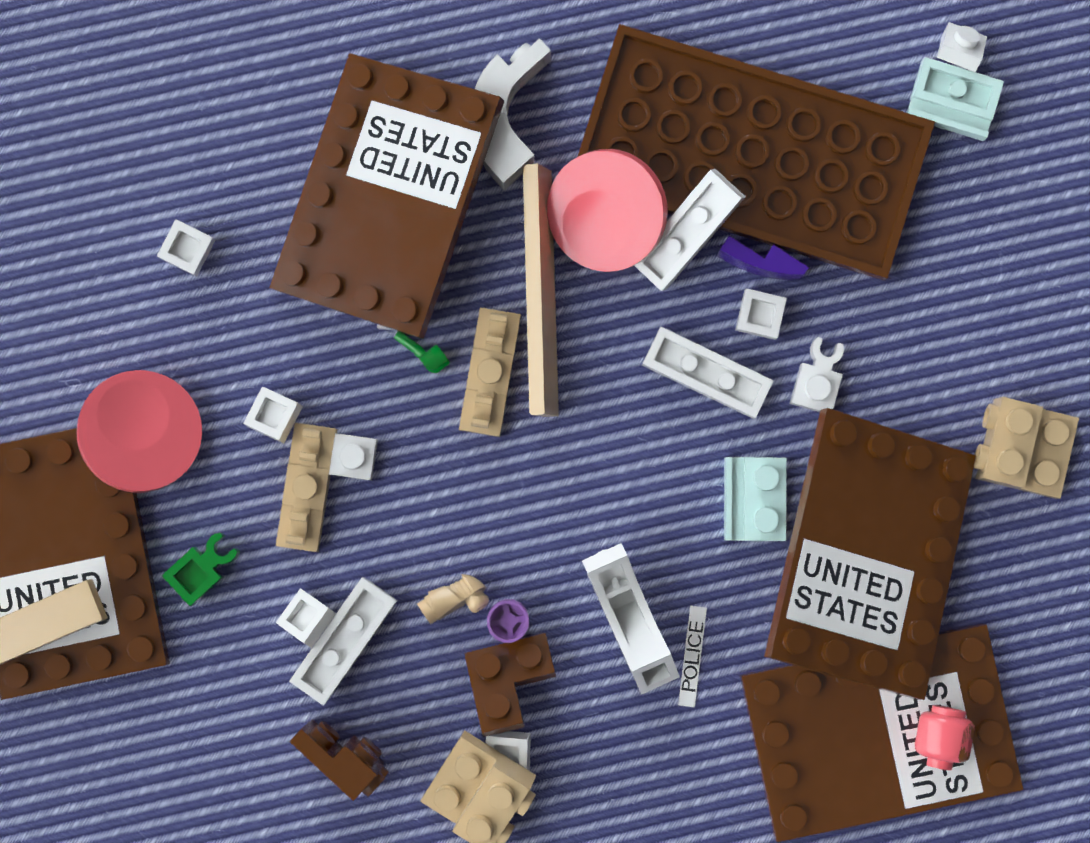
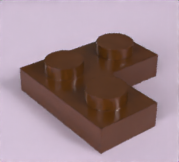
M546 633L519 639L512 643H503L464 653L483 737L525 727L516 687L556 677Z

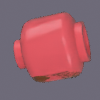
M932 705L931 711H925L920 715L915 750L920 755L928 757L927 766L952 770L953 763H964L969 760L975 729L972 721L965 718L966 711Z

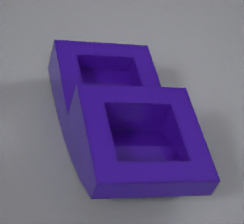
M731 236L727 238L716 255L739 269L772 279L799 280L809 268L775 245L770 248L763 258Z

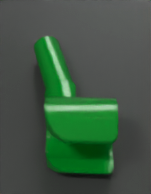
M398 331L394 336L396 341L419 358L429 372L438 373L449 365L450 361L437 344L425 352L418 343L403 332Z

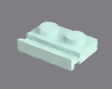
M925 57L921 61L906 113L935 121V127L984 141L988 137L989 126L993 120L1004 81Z
M724 458V540L786 541L787 458Z

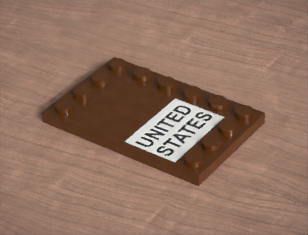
M349 53L269 288L424 339L504 100L500 96Z
M830 408L821 409L764 657L912 699L925 700L976 455Z
M77 428L0 444V617L89 579H93L108 617L103 621L1 664V700L169 665L170 661L137 493L116 489L94 475L84 462L79 451Z
M978 624L939 633L925 700L912 699L792 664L740 675L776 842L1023 790L987 624ZM932 705L966 711L965 718L974 724L975 730L970 758L964 763H953L952 770L927 766L928 757L920 755L915 750L919 717L923 712L931 711Z

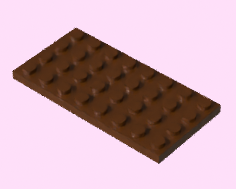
M619 24L578 156L599 149H616L638 157L654 171L660 180L667 199L668 214L671 215L675 213L711 169H716L746 196L721 225L720 230L771 246L775 245L790 252L885 281L891 269L935 121Z

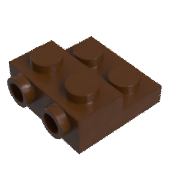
M313 719L310 720L289 741L352 801L361 792L369 797L389 773L383 766L385 763L379 758L383 753L371 740L363 737L360 741L354 735L342 747L337 742L340 739L339 734L324 721L317 724Z

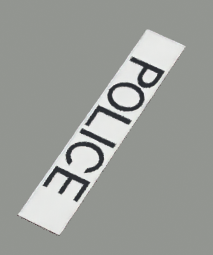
M690 606L678 702L680 706L695 707L707 611L705 607Z

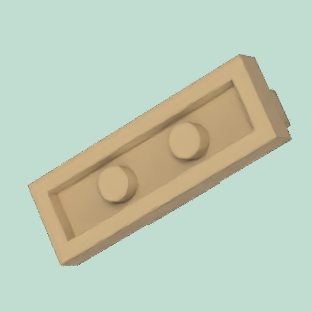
M480 307L459 425L460 431L500 437L521 314Z
M302 423L294 424L276 546L319 552L330 481L329 470L334 437L338 429Z

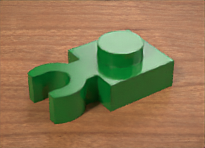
M223 532L216 533L209 538L206 544V551L203 554L196 547H192L162 575L189 606L195 605L224 578L216 568L220 564L233 562L240 554L237 548L232 549L226 556L218 553L217 545L225 537Z

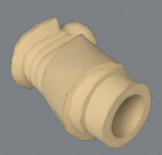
M462 574V579L454 584L428 591V595L417 605L431 625L465 604L471 612L477 613L488 605L489 598L484 594L486 586L480 580L471 575Z

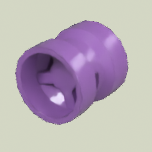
M514 599L498 601L490 609L487 616V627L490 634L496 640L503 643H512L522 638L529 627L527 609L521 602Z

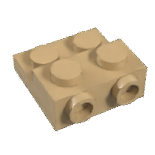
M1006 397L994 399L993 404H988L983 416L982 426L987 428L984 444H979L975 451L974 468L977 469L975 479L1054 499H1061L1079 418L1045 410L1043 406Z
M464 730L420 802L455 823L452 832L469 843H506L515 827L509 821L515 812L523 816L536 796L534 792L530 791L536 775Z

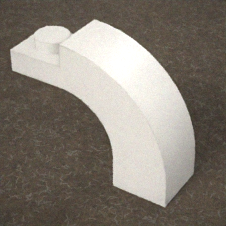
M540 38L532 46L525 43L518 48L511 56L510 61L512 64L509 66L497 54L483 70L475 87L476 90L500 96L504 100L483 163L487 172L503 190L507 189L523 174L524 165L534 164V154L514 133L509 124L507 114L514 95L551 61V50Z
M622 543L602 550L596 555L583 560L582 562L641 695L679 678L680 676L671 653L647 605Z

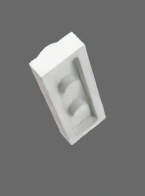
M711 169L669 218L663 236L655 249L634 266L661 291L666 290L746 196L716 169Z
M663 327L659 328L642 366L753 419L757 417L774 381Z
M362 577L289 682L324 706L398 600L365 577Z

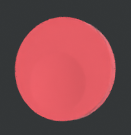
M599 149L578 156L561 169L549 191L547 217L555 241L573 261L592 270L613 272L624 270L637 264L647 257L658 245L667 223V199L660 180L645 162L621 150Z
M146 370L122 372L100 383L85 400L77 422V443L81 456L88 468L96 477L109 486L133 493L159 490L178 480L194 462L202 440L200 414L189 393L171 378Z

